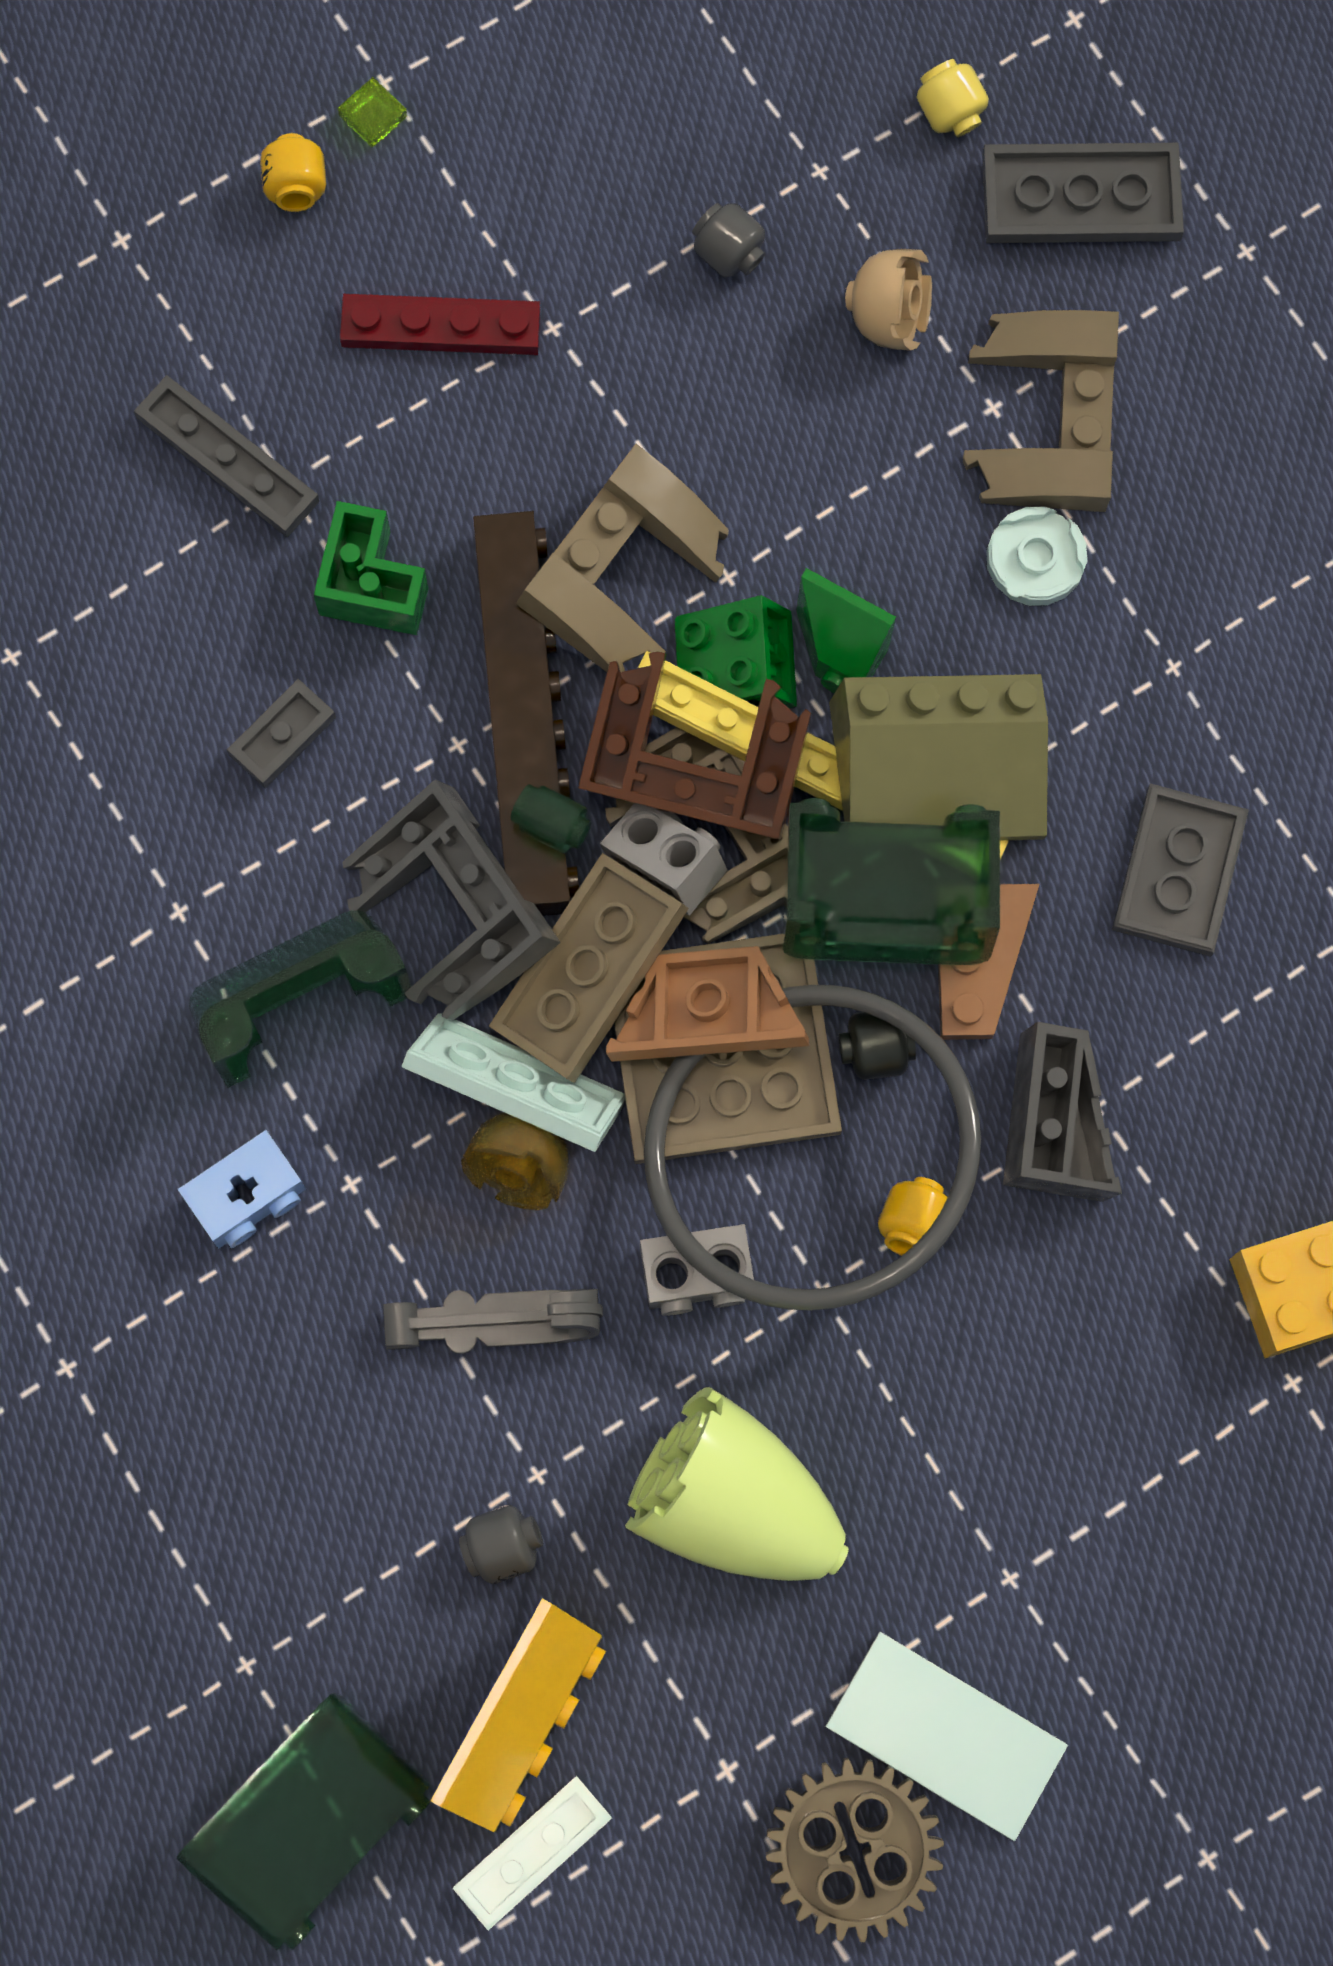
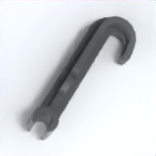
M598 1289L487 1293L476 1304L469 1293L457 1290L447 1295L443 1307L417 1308V1303L412 1302L383 1304L385 1347L387 1350L419 1347V1341L445 1340L450 1351L456 1354H466L473 1350L477 1338L488 1348L588 1340L599 1335L600 1318L603 1316V1305L598 1302Z

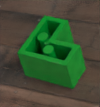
M337 501L314 591V599L320 616L417 635L428 592L425 568L384 560L391 533L387 511Z

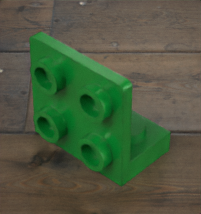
M760 595L679 615L675 618L677 667L745 701L752 699L760 701L765 680H774L781 686L775 697L789 709L797 707L792 614L789 609Z

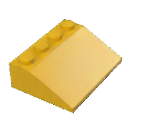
M542 1598L434 1793L431 1802L492 1832L497 1830L501 1822L510 1827L526 1797L517 1792L527 1773L537 1778L553 1748L544 1744L554 1724L564 1729L579 1702L578 1698L571 1695L579 1678L582 1675L591 1680L606 1653L605 1650L598 1647L602 1635Z

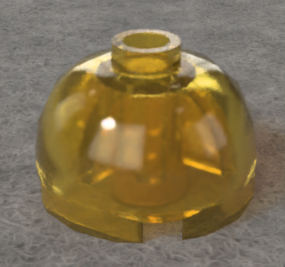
M505 1112L494 1115L481 1124L461 1159L462 1170L474 1186L481 1190L485 1182L490 1187L501 1191L496 1194V1200L526 1210L546 1209L552 1199L556 1203L566 1184L570 1169L568 1148L562 1137Z

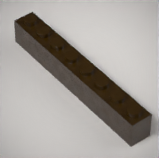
M534 511L473 516L504 870L524 900L534 903L542 916L560 915L570 903V898L579 889L577 866L567 867L565 848L575 847L572 817L562 818L560 799L570 798L568 768H557L556 750H566L563 719L553 720L551 702L561 701L559 671H548L547 654L557 653L556 638L554 632L516 605L523 591L539 571L538 559L548 558L545 528H535Z

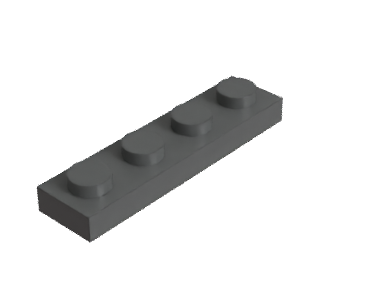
M168 375L161 380L134 410L135 416L140 422L287 538L320 502L316 492Z

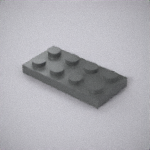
M1179 142L984 144L982 162L986 243L1181 241L1184 224Z

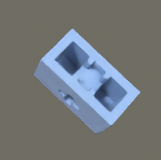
M267 1130L178 1189L218 1248L227 1243L230 1248H233L245 1242L256 1233L257 1229L254 1226L256 1223L271 1213L274 1218L286 1214L300 1203L301 1199L298 1195L306 1190L302 1181ZM244 1183L249 1189L254 1188L252 1194L255 1199L249 1204H246L242 1199H237L239 1194L236 1188Z

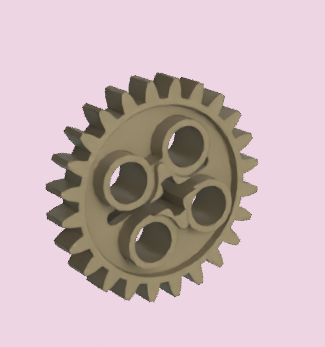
M848 1757L843 1759L841 1773L834 1775L830 1766L824 1762L821 1764L822 1780L816 1782L806 1772L801 1774L806 1788L802 1794L787 1787L785 1794L793 1804L790 1810L782 1807H774L773 1814L784 1824L783 1828L767 1829L766 1833L767 1837L780 1843V1848L766 1852L767 1861L782 1863V1868L770 1876L772 1884L788 1882L789 1887L780 1897L782 1904H788L798 1899L801 1904L795 1915L796 1920L800 1922L813 1913L816 1915L815 1933L820 1934L830 1922L835 1924L837 1941L844 1939L848 1927H855L860 1942H865L868 1926L872 1925L876 1926L883 1938L888 1937L886 1920L893 1917L903 1927L908 1926L903 1909L909 1905L923 1912L925 1907L916 1895L919 1889L928 1892H935L937 1889L936 1885L926 1877L927 1871L943 1870L942 1862L929 1856V1851L944 1846L942 1838L928 1836L927 1834L928 1830L939 1823L938 1817L936 1815L921 1816L919 1814L929 1802L926 1795H921L910 1800L908 1795L914 1782L907 1778L897 1786L892 1784L894 1768L890 1765L878 1777L874 1775L873 1762L868 1758L864 1762L860 1773L853 1771ZM867 1799L879 1800L886 1808L884 1820L876 1827H864L857 1822L855 1817L857 1807ZM837 1802H842L845 1805L858 1842H869V1847L862 1850V1856L875 1889V1893L871 1897L864 1894L850 1855L841 1857L839 1852L847 1848V1843L834 1810V1805ZM814 1818L827 1819L834 1825V1837L824 1846L811 1845L804 1838L805 1826ZM887 1852L898 1853L904 1858V1871L894 1880L881 1879L874 1870L879 1856ZM842 1871L852 1877L854 1884L848 1896L842 1899H833L824 1893L822 1888L823 1882L832 1872Z

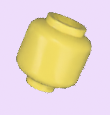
M951 59L929 70L920 78L923 85L917 92V100L935 132L947 133L953 130L956 137H960L982 124L979 115L987 108L989 99L971 65L956 64L955 60Z

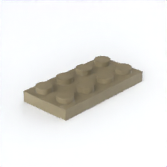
M602 853L552 928L561 943L522 974L489 1027L569 1081L575 1083L689 908Z

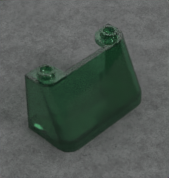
M809 798L802 800L800 803L789 804L783 922L784 953L795 958L813 960L975 965L988 961L991 958L1000 930V811L986 810L983 806L974 804L962 805L957 807L955 812L947 815L943 825L840 822V812L836 808L831 807L828 801L819 798Z
M354 910L342 913L203 982L195 988L189 1002L191 1017L212 1063L227 1088L251 1077L247 1065L249 1054L253 1047L263 1043L252 1021L253 1019L345 974L355 996L365 991L375 992L383 996L390 1007L407 999L405 992L411 988L406 967L394 944L372 916L363 911Z
M332 1693L299 1725L190 1840L176 1859L276 1951L284 1944L293 1951L316 1926L309 1917L378 1841L401 1819L408 1826L411 1825L428 1807L431 1801L424 1794L433 1785L341 1694Z

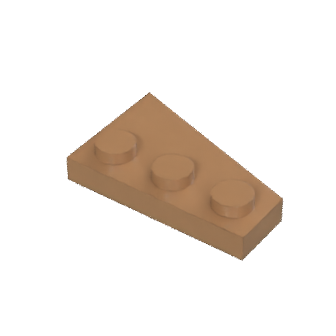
M1039 884L937 885L935 892L940 1037L943 1040L993 1038Z

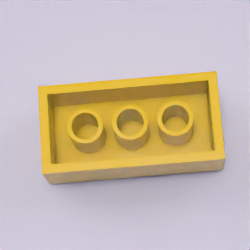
M1333 1221L1240 1250L1229 1259L1265 1359L1333 1337Z

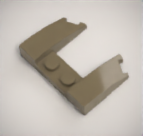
M1041 310L992 314L988 325L994 327L995 330L984 348L973 345L969 352L968 363L1062 370L1059 448L964 450L963 464L965 469L968 470L979 466L989 486V489L980 493L979 499L981 503L1095 512L1106 511L1111 499L1113 451H1110L1114 365L1117 359L1119 312Z
M637 443L516 602V605L606 672L610 662L618 661L620 672H624L623 663L645 654L646 651L650 653L657 651L666 652L626 612L594 585L638 525L715 583L724 571V564L715 560L718 538L725 540L729 529L692 490Z
M678 727L648 743L645 748V752L739 776L742 775L745 761ZM616 798V807L605 808L606 820L610 827L620 821L634 802ZM786 823L781 840L725 826L745 861L728 870L690 916L684 915V918L706 931L702 938L704 942L709 944L818 886V874Z

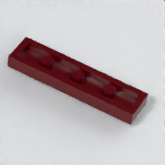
M343 293L341 346L343 348L538 355L540 301Z

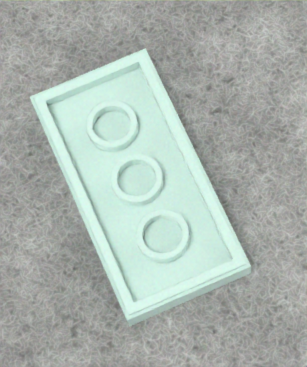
M442 1013L436 1015L410 1047L402 1064V1068L593 1152H596L621 1112L625 1102V1094L581 1074L576 1082L573 1083L522 1048L458 1020L446 1019L442 1017Z
M879 1632L825 1726L1012 1841H1015L1068 1746L1053 1735L882 1632Z

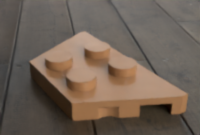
M758 946L658 955L645 975L644 986L635 993L626 1009L629 1017L617 1039L610 1038L606 1046V1054L611 1062L804 1047L809 1046V1037Z

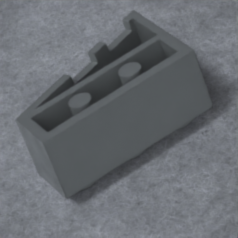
M1037 1022L1020 1033L1003 1180L1004 1186L1100 1202L1122 1194L1119 1177H1115L1109 1150V1145L1112 1144L1109 1128L1104 1126L1099 1096L1102 1094L1088 1030Z

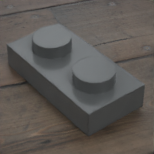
M297 679L227 749V752L234 761L266 789L336 719L335 711L301 680Z

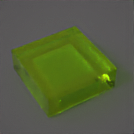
M374 77L368 80L338 107L339 116L371 147H374L407 117L406 108Z

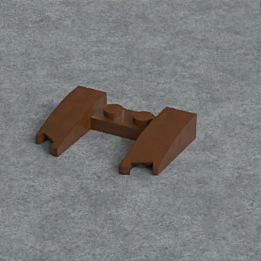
M658 651L648 653L650 666L620 672L618 661L610 662L578 788L781 840L812 713L805 709L798 717L775 697L781 686L774 680L766 679L742 775L739 776L645 752L667 654Z

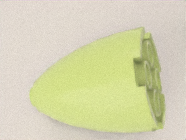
M710 1387L698 1391L683 1406L681 1413L688 1417L684 1422L679 1421L671 1429L666 1439L663 1437L659 1438L643 1466L627 1504L636 1510L635 1517H630L625 1525L626 1528L669 1552L698 1564L728 1573L787 1581L821 1579L827 1573L834 1575L841 1568L848 1554V1547L844 1545L846 1534L831 1503L816 1480L799 1459L751 1414Z

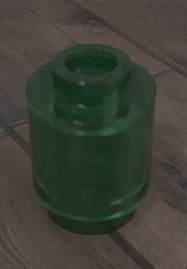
M528 784L519 795L510 816V820L519 825L520 832L563 854L571 846L578 849L582 845L592 823L586 819L587 807L544 785L537 788Z

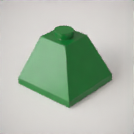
M806 568L801 576L796 612L814 674L821 679V684L827 690L835 693L844 678L873 677L889 649L896 616Z

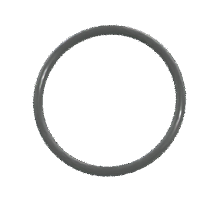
M803 985L782 989L792 1008L835 1006L857 1010L880 1018L912 1038L930 1056L948 1085L958 1118L960 1137L959 1159L949 1196L941 1212L920 1240L900 1258L867 1277L842 1285L816 1289L785 1288L762 1283L735 1272L711 1255L696 1240L683 1222L674 1204L665 1168V1141L671 1111L685 1080L705 1054L678 1056L666 1071L649 1112L645 1132L644 1164L648 1192L655 1213L675 1248L691 1266L722 1289L745 1300L787 1310L812 1311L838 1308L875 1297L897 1286L932 1259L946 1243L960 1222L970 1201L980 1163L981 1131L976 1100L969 1080L954 1053L929 1025L897 1003L874 993L836 985Z

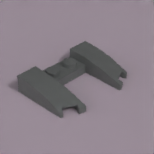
M434 780L342 863L344 869L360 870L362 894L347 899L348 909L356 916H361L434 865L477 930L405 992V995L411 1001L422 1004L429 995L448 1005L444 1009L442 1017L454 1020L513 981L561 942L535 904L524 900L476 830L480 824L456 789L438 780Z

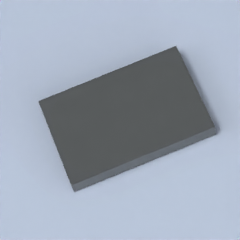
M1150 783L1143 803L1112 930L1211 957L1215 951L1249 809Z

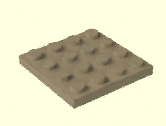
M810 930L663 950L659 954L758 946L782 989L794 986L818 985ZM645 976L614 1022L616 1039L629 1017L626 1009L635 993L644 986ZM822 1006L792 1008L809 1037V1046L705 1054L685 1080L675 1100L666 1132L665 1160L841 1135L842 1127ZM676 1057L620 1061L635 1164L644 1163L645 1132L650 1108L666 1071Z

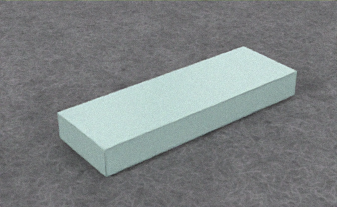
M576 1776L453 1887V1890L485 1928L490 1930L609 1822L612 1817Z

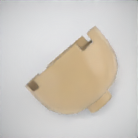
M894 249L873 255L861 266L855 281H850L847 286L845 295L847 310L853 312L855 324L861 334L877 346L911 351L920 344L919 342L912 341L916 328L919 332H926L931 310L932 279L930 275H922L920 262L929 263L927 256L922 250Z

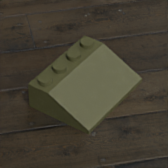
M1041 674L852 677L842 680L829 705L847 845L1042 840L1046 838L1048 716Z

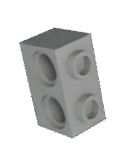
M638 803L632 805L600 843L605 855L688 907L689 909L686 912L688 916L692 914L728 871L718 851L721 845L709 832L699 827L693 831L683 825L675 813Z
M745 1224L691 1232L714 1257L722 1255L731 1257L737 1263L739 1273L754 1280ZM668 1236L640 1240V1253L649 1310L661 1308L662 1316H669L693 1311L692 1303L713 1300L715 1308L745 1303V1299L722 1289L691 1266L675 1248ZM673 1263L681 1266L687 1275L686 1282L676 1289L663 1287L656 1277L657 1271L663 1265Z

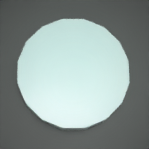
M1024 507L1008 514L994 530L987 548V569L995 586L1011 600L1028 606L1050 605L1066 598L1079 584L1087 563L1086 541L1079 527L1069 518L1066 520L1063 516L1056 514V510L1047 507Z

